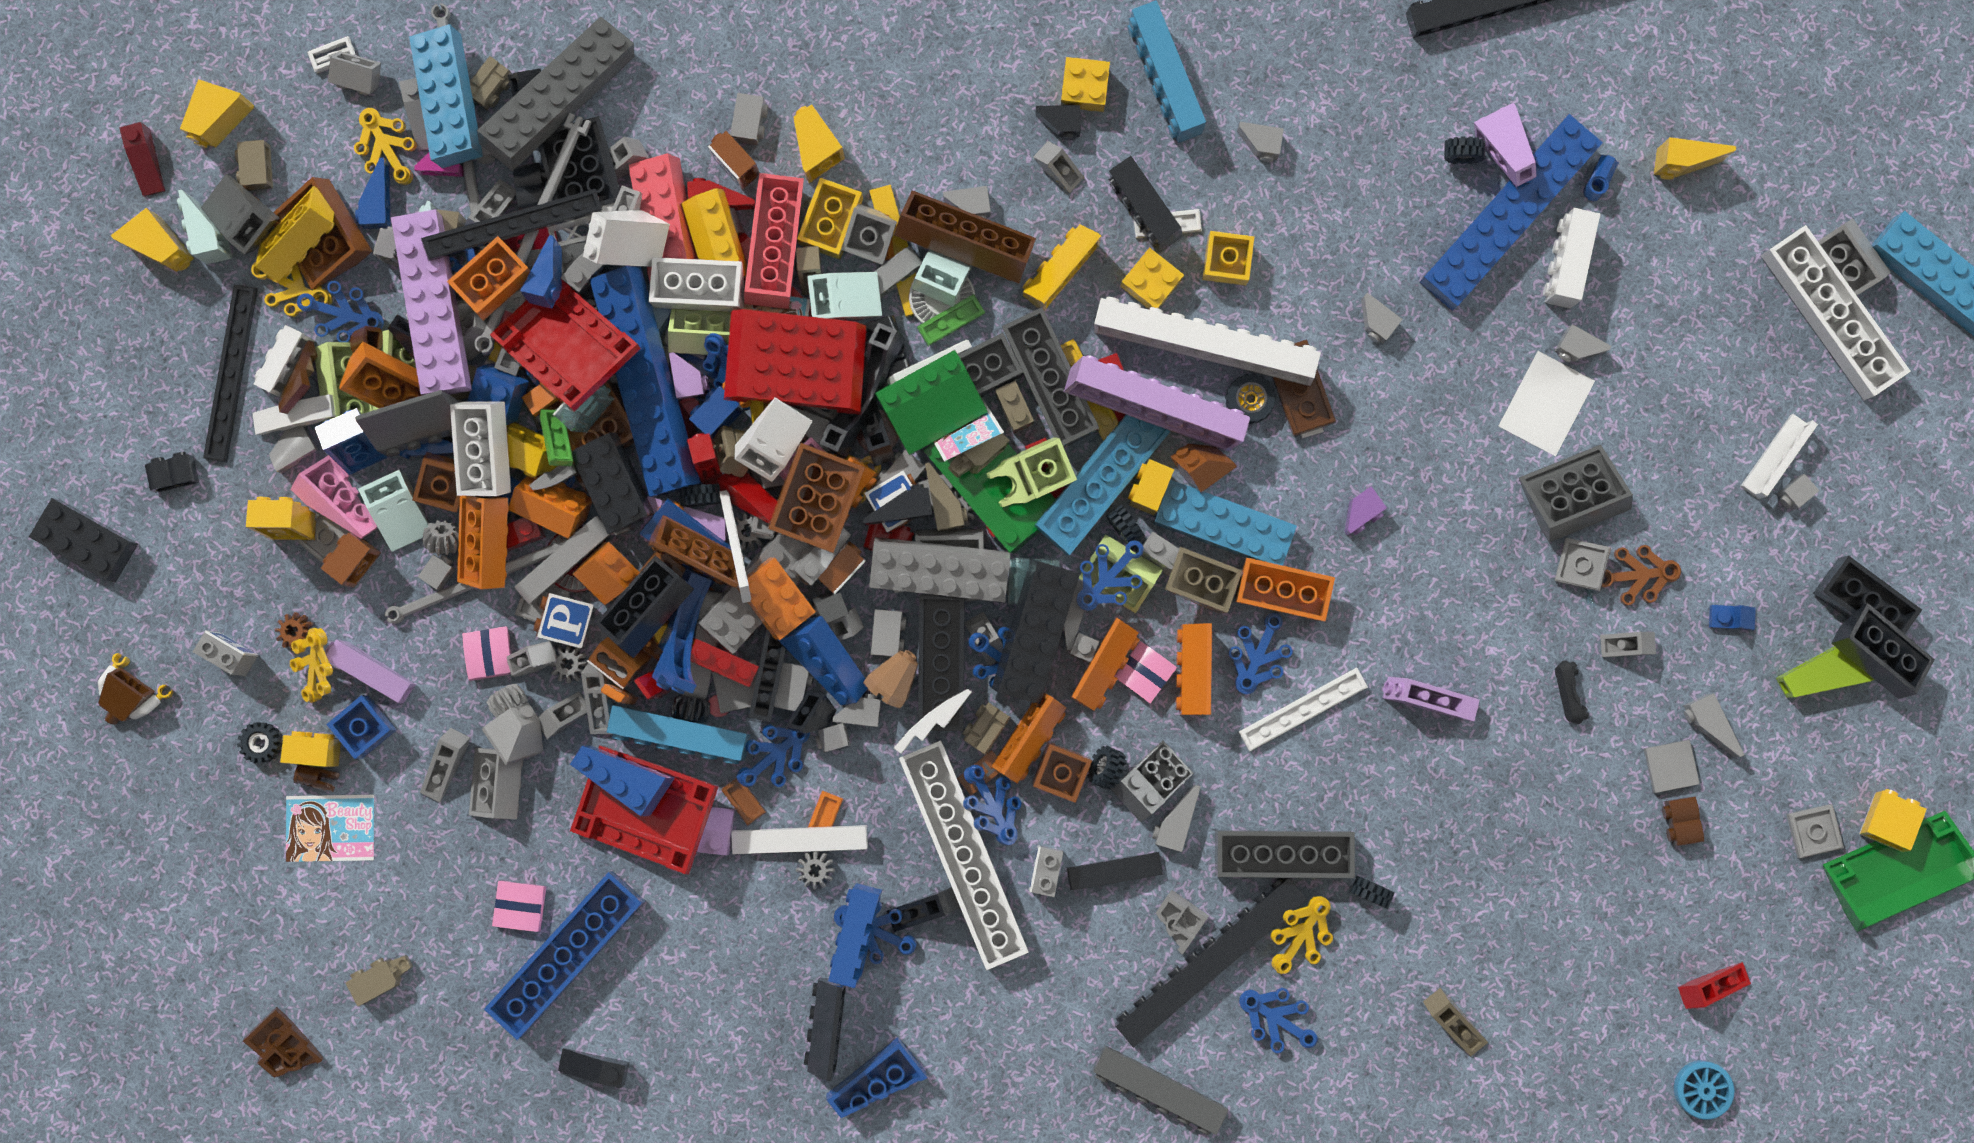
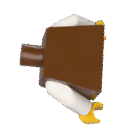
M120 653L112 656L113 665H109L98 680L100 695L98 704L108 711L105 721L112 725L118 724L119 720L125 722L129 719H138L149 714L161 703L160 700L162 698L168 699L172 697L174 692L171 690L167 695H163L162 691L168 685H161L157 690L158 694L156 696L153 695L155 692L153 689L123 669L128 666L130 660L128 657H124L122 662L119 663V659L122 656Z

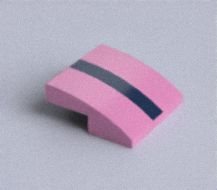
M507 626L462 634L469 681L511 674L507 662V656L512 654Z
M1140 641L1129 655V660L1124 669H1119L1115 677L1130 690L1134 691L1148 703H1151L1177 667Z
M498 881L492 926L541 932L546 886Z

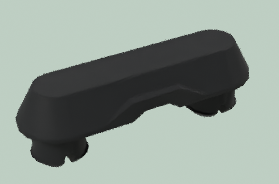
M1563 660L1555 668V675L1565 717L1569 722L1580 724L1583 720L1588 719L1589 713H1586L1588 709L1584 705L1581 706L1580 698L1575 689V676L1579 671L1576 669L1578 665L1573 661L1569 663Z

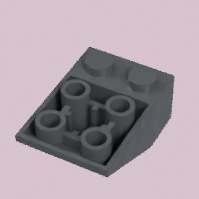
M229 174L222 178L201 206L202 210L225 239L244 255L254 252L280 219Z
M1163 740L1119 780L1120 783L1118 785L1115 784V788H1111V790L1134 816L1142 822L1151 816L1194 773Z

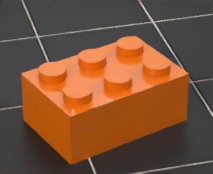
M497 236L453 275L447 283L484 321L524 285L530 270Z
M542 475L537 477L527 476L515 487L509 504V511L569 539L586 521L592 505L591 497L587 496L584 492L576 491L566 486L563 482L547 488L532 490L529 485Z
M775 557L768 558L746 575L751 595V602L747 603L774 639L781 640L815 613V610Z

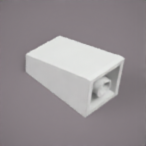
M642 210L593 212L583 257L596 264L652 267V258H662L670 224Z

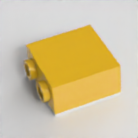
M1885 789V791L1876 792L1859 834L1902 853L1911 851L1927 809L1921 807V803L1909 798L1905 800L1898 797L1899 794L1895 791Z

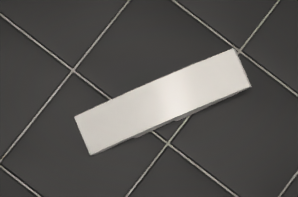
M331 394L299 400L288 414L280 413L278 406L252 413L255 435H264L277 430L285 431L297 426H308L336 417L334 399Z
M967 689L933 709L905 734L894 749L902 754L915 736L923 741L936 723L945 728L972 692Z

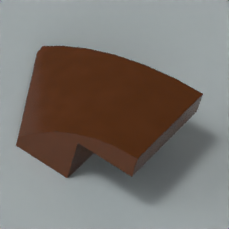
M307 341L279 398L278 407L280 413L288 414L310 389L308 378L314 372L312 363L318 357L314 341Z
M278 1007L271 1011L243 1039V1042L259 1055L257 1064L274 1078L284 1075L289 1071L302 1069V1067L313 1063H320L323 1060L322 1055L312 1042Z

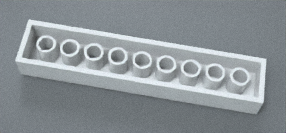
M1113 297L1101 298L1094 323V333L1310 386L1315 378L1321 352L1316 351V348L1313 346L1303 345L1302 348L1294 346V342L1289 340L1278 342L1272 340V337L1260 334L1258 337L1250 335L1251 332L1244 329L1233 331L1229 330V327L1218 323L1215 326L1206 324L1207 321L1199 318H1194L1192 321L1184 319L1185 316L1179 313L1168 315L1164 314L1161 309L1150 307V310L1141 308L1140 304L1128 302V305L1119 303V299Z
M942 741L900 757L899 760L986 970L1029 953L982 837L974 827L972 813L963 806L965 796Z

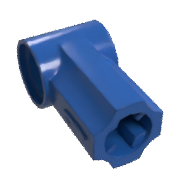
M1610 155L1600 156L1588 183L1583 189L1585 198L1590 201H1597L1608 190L1611 178L1619 164L1616 158ZM1592 185H1597L1600 192L1593 190Z

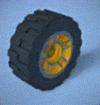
M1254 373L1244 374L1236 378L1229 386L1225 397V404L1230 410L1238 409L1243 411L1244 415L1250 417L1249 424L1259 423L1269 416L1275 406V389L1271 386V382L1262 375L1258 376ZM1254 395V402L1249 403L1247 396Z

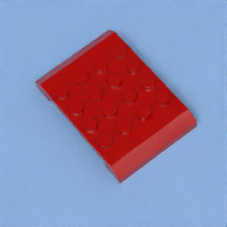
M562 280L560 296L552 309L530 304L526 300L490 334L504 351L573 412L641 349L626 333H622L579 296L564 280Z
M747 309L731 311L723 400L746 403L747 400L771 402L774 398H777L789 405L836 409L839 413L859 415L861 411L866 326L853 321Z
M599 745V749L633 761L641 766L651 768L659 773L669 775L675 779L651 816H640L588 778L570 832L600 841L689 875L718 786Z

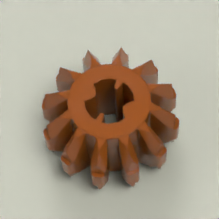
M294 612L292 616L285 614V621L278 620L281 628H275V632L281 634L277 636L276 640L283 641L282 647H290V650H292V641L306 639L309 628L314 625L313 622H307L308 616L302 615L300 617V614ZM293 627L298 628V632H295L297 633L296 636L291 633V631H294Z

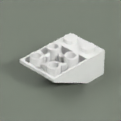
M774 398L735 444V460L773 482L787 465L810 427L812 420L779 399Z

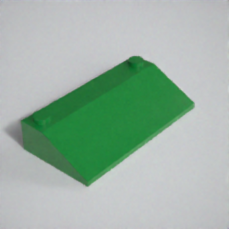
M934 442L924 450L927 456L1009 553L1015 554L1040 532L1034 525L1056 500L1054 496L1049 492L1026 503H1013L1001 507L999 501L1003 500L1011 492L1012 481L1006 475L990 479L986 474L994 470L1003 460L1017 454L1009 444L1002 453L978 474L968 471L958 478L948 469L956 456L944 461Z
M1942 811L1922 820L1911 851L1902 853L1875 841L1823 864V868L1845 915L1858 932L1973 881L1974 850L1948 813Z

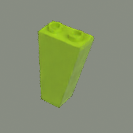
M1835 646L1776 677L1786 698L1875 680Z

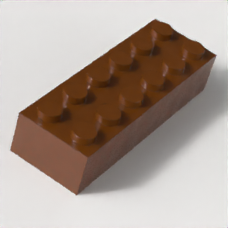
M913 190L900 214L894 236L905 241H910L923 248L936 251L946 257L954 258L967 265H972L1016 283H1020L1036 241L1035 237Z

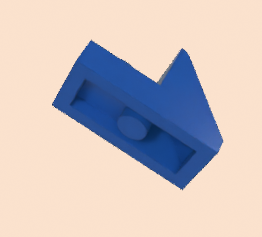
M1710 605L1709 628L1755 630L1756 608L1744 605Z

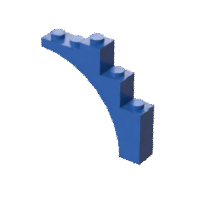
M686 567L682 579L693 587L694 590L668 619L669 623L658 644L663 653L652 677L657 682L656 685L662 689L669 690L671 688L681 694H684L685 691L693 694L697 685L691 674V647L699 612L712 580L706 575L698 574Z

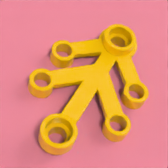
M374 108L364 109L359 115V123L363 129L360 141L354 145V151L360 156H366L369 153L368 143L371 133L374 134L376 139L371 159L364 166L366 172L369 174L373 173V171H370V166L372 164L376 166L383 151L394 169V180L401 185L410 184L413 180V173L409 168L402 166L391 145L402 147L406 151L412 152L417 147L416 141L410 137L403 139L384 134L380 126L392 128L393 131L402 133L406 129V123L399 118L393 120L383 118ZM372 115V120L367 122V117ZM401 122V127L396 129V124ZM408 141H412L410 148L406 147ZM364 145V151L359 152L360 146ZM404 171V176L399 178V173Z
M256 262L253 263L251 272L255 277L261 280L268 278L288 288V290L276 294H267L264 301L268 306L276 307L280 302L304 293L312 295L316 301L320 297H325L324 303L332 305V295L327 290L322 289V286L313 289V291L305 287L301 271L296 263L293 265L291 272L293 281L283 276L278 282L266 274L261 275L260 270L255 267ZM271 297H275L273 304L269 303ZM309 299L302 301L303 306L310 304ZM288 303L284 307L285 314L290 317H296L302 311L294 303ZM294 306V313L289 314L288 309Z
M311 628L308 630L306 639H298L291 643L295 654L305 652L307 647H311L309 655L290 660V667L293 672L301 671L305 666L309 665L307 686L302 689L301 695L305 702L310 703L321 700L323 695L331 692V686L326 677L333 674V668L323 648L327 644V635L321 628ZM316 676L318 677V680H319V683H317V684H316Z
M1313 897L1307 907L1294 911L1287 910L1283 914V920L1292 927L1272 931L1271 939L1277 945L1283 944L1286 938L1295 936L1285 953L1277 954L1272 959V967L1279 974H1286L1291 970V960L1304 940L1306 960L1311 964H1317L1320 961L1321 955L1316 950L1312 930L1316 921L1319 929L1317 939L1323 945H1329L1333 941V935L1328 931L1326 915L1329 913L1331 906L1325 897ZM1293 915V918L1288 921L1289 916ZM1307 917L1304 923L1295 925L1299 918ZM1281 934V937L1276 940V936ZM1316 954L1313 959H1310L1311 955Z

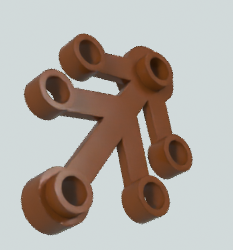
M1641 545L1636 550L1637 556L1641 559H1648L1657 567L1648 569L1630 555L1626 548L1621 547L1615 550V559L1624 561L1635 571L1611 573V571L1606 569L1604 575L1606 581L1602 583L1601 588L1608 587L1613 582L1636 580L1631 588L1620 596V601L1623 605H1631L1635 602L1636 595L1650 578L1659 577L1652 588L1645 590L1642 594V598L1646 603H1652L1656 601L1658 593L1667 582H1674L1679 579L1681 575L1679 564L1673 560L1663 561L1651 551L1648 545ZM1641 548H1645L1647 550L1646 556H1643L1640 553ZM1620 550L1625 552L1624 558L1618 556ZM1667 567L1672 569L1670 576L1666 574ZM1648 592L1653 594L1652 600L1647 599L1646 595ZM1626 594L1631 597L1629 603L1624 600Z

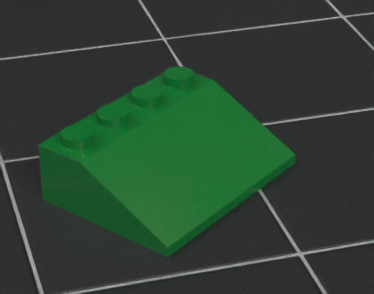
M956 350L876 392L877 399L909 456L988 413Z

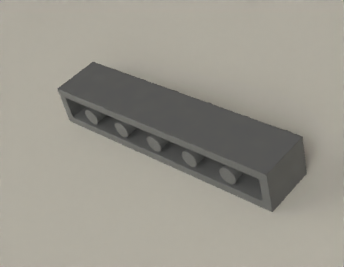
M1105 1044L1092 1069L1096 1073L1095 1077L1105 1083L1108 1080L1116 1083L1115 1088L1124 1093L1131 1091L1137 1094L1136 1098L1146 1104L1149 1101L1157 1104L1156 1109L1165 1114L1172 1112L1178 1115L1176 1119L1187 1125L1190 1122L1198 1125L1197 1130L1206 1135H1210V1133L1217 1135L1229 1111L1226 1106Z

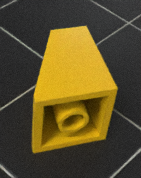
M198 79L180 130L186 133V138L194 141V144L203 148H207L208 145L216 148L253 110L254 105L239 92Z
M812 104L798 109L793 117L803 171L808 183H811L845 159L842 146Z
M145 208L111 235L114 240L129 249L176 272L185 270L189 267L190 261L194 259L163 218L148 208Z

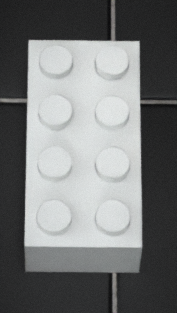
M1573 208L1568 214H1565L1563 219L1559 220L1557 232H1560L1559 239L1555 240L1552 253H1555L1554 262L1551 261L1548 267L1550 280L1549 283L1545 284L1543 296H1546L1545 303L1571 309L1582 300L1600 213Z
M461 402L451 404L450 412L457 496H499L510 493L505 402Z

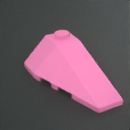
M329 455L299 473L290 490L307 506L361 539L377 529V525L367 510L366 505L362 504L357 496L359 492L356 487H352L348 480L349 475Z

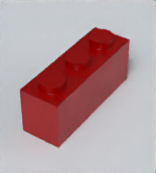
M693 638L690 662L743 686L750 687L759 666Z

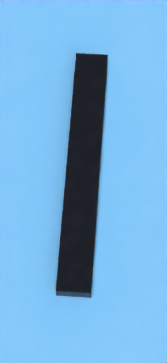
M593 189L421 238V242L428 261L488 245L497 236L501 240L509 239L592 215L593 212H602L603 209L596 190Z
M235 284L233 286L203 455L204 459L221 462L228 461L258 291L255 287Z

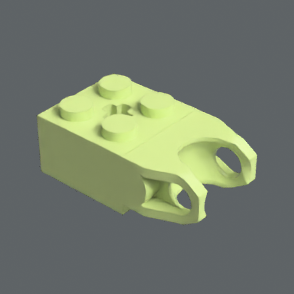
M1054 437L1003 460L994 470L986 473L990 479L1006 475L1012 481L1011 492L1003 500L999 501L1001 507L1013 503H1026L1077 480L1060 438ZM1042 464H1048L1049 466L1046 468V473L1041 470Z

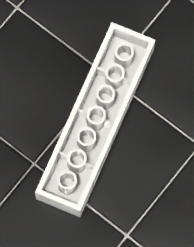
M1806 225L1761 255L1863 400L1876 396L1911 372Z

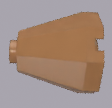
M900 650L873 670L863 683L875 696L878 693L882 695V701L886 704L901 708L911 692L919 664L916 661L917 657L908 650H905V652Z

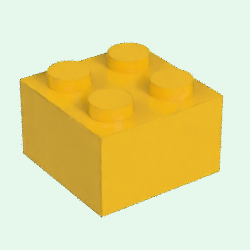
M1066 57L1061 105H1080V110L1104 112L1110 62Z
M1210 231L1207 238L1202 280L1246 286L1250 277L1255 236Z
M1149 247L1122 280L1120 287L1150 310V307L1159 309L1180 284L1184 274Z
M1150 459L1147 464L1142 463L1136 477L1140 481L1138 485L1134 484L1127 498L1131 500L1129 506L1154 516L1174 469Z
M292 731L291 735H283L280 762L336 767L339 766L341 742L339 739H335L334 734L314 733V737H312L313 732Z

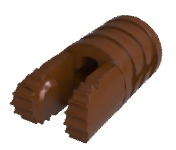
M298 764L293 782L334 792L335 787L330 783L322 782L321 778L338 780L340 774Z

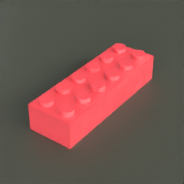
M667 153L629 164L632 188L642 193L640 210L670 224L662 258L698 260L681 204L687 200L680 158ZM647 267L649 283L651 280L652 267Z
M759 173L744 304L789 309L804 178Z

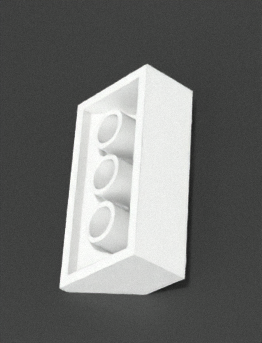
M652 258L649 303L655 308L727 312L744 308L745 285L742 262Z

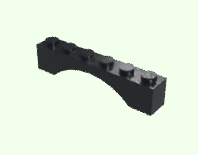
M878 322L868 342L864 361L860 414L838 413L828 423L819 441V444L826 450L847 459L877 398L876 392L881 390L906 339L898 330Z

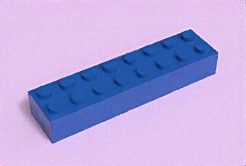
M614 871L608 872L484 1010L516 1040L522 1038L646 901Z

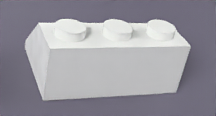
M285 325L277 333L273 349L267 352L265 356L266 362L263 367L256 372L254 385L280 397L308 340H314Z

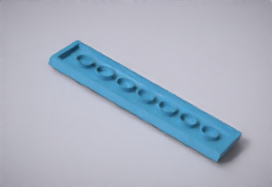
M1125 414L1075 475L1077 480L1066 486L1034 526L1064 554L1070 555L1139 471L1142 463L1148 460L1170 433V430Z

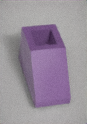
M1372 486L1349 502L1345 526L1346 535L1350 533L1357 535L1366 528L1363 524L1369 520L1374 523L1384 516L1382 511L1387 507Z

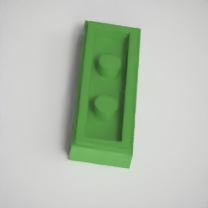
M973 294L917 326V330L929 347L985 314V311Z
M541 409L540 420L549 465L572 466L573 457L565 417L554 416L553 414L556 410Z

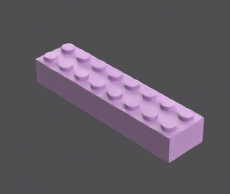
M434 209L391 217L420 393L425 395L443 390L450 395L472 391L456 294L447 283L452 277L449 256L428 261L421 242L423 237L445 231L442 215Z
M1089 355L1082 356L1071 367L1064 389L1065 393L1225 451L1232 450L1244 441L1250 417L1244 415V412L1241 410L1224 408L1223 404L1219 402L1205 401L1200 395L1186 394L1178 387L1164 386L1159 380L1145 379L1140 377V374L1137 372L1123 371L1115 364H1104L1099 362L1096 357Z

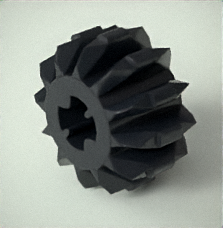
M687 696L675 697L671 708L674 718L699 723L707 722L711 710L710 702L707 700Z

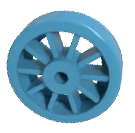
M1698 1060L1688 1063L1678 1072L1674 1081V1095L1677 1103L1686 1113L1698 1119L1711 1120L1722 1116L1730 1108L1734 1099V1084L1730 1075L1724 1068L1710 1061ZM1697 1071H1702V1080L1696 1073ZM1710 1072L1713 1075L1708 1080V1073ZM1691 1074L1696 1081L1694 1084L1686 1081ZM1718 1079L1720 1084L1713 1085ZM1685 1084L1692 1086L1693 1090L1684 1092ZM1721 1089L1720 1095L1716 1094V1090ZM1695 1095L1690 1102L1686 1098L1688 1096ZM1715 1096L1718 1097L1716 1102L1713 1100Z

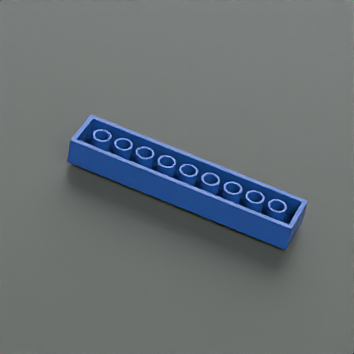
M1569 114L1533 154L1536 162V177L1517 187L1510 180L1419 283L1453 311L1603 142Z
M624 266L591 278L590 283L598 312L622 333H626L641 348L615 374L649 497L665 495L688 486L700 484L699 475L692 461L687 441L688 435L678 399L676 398L652 305L649 303V294L641 266Z

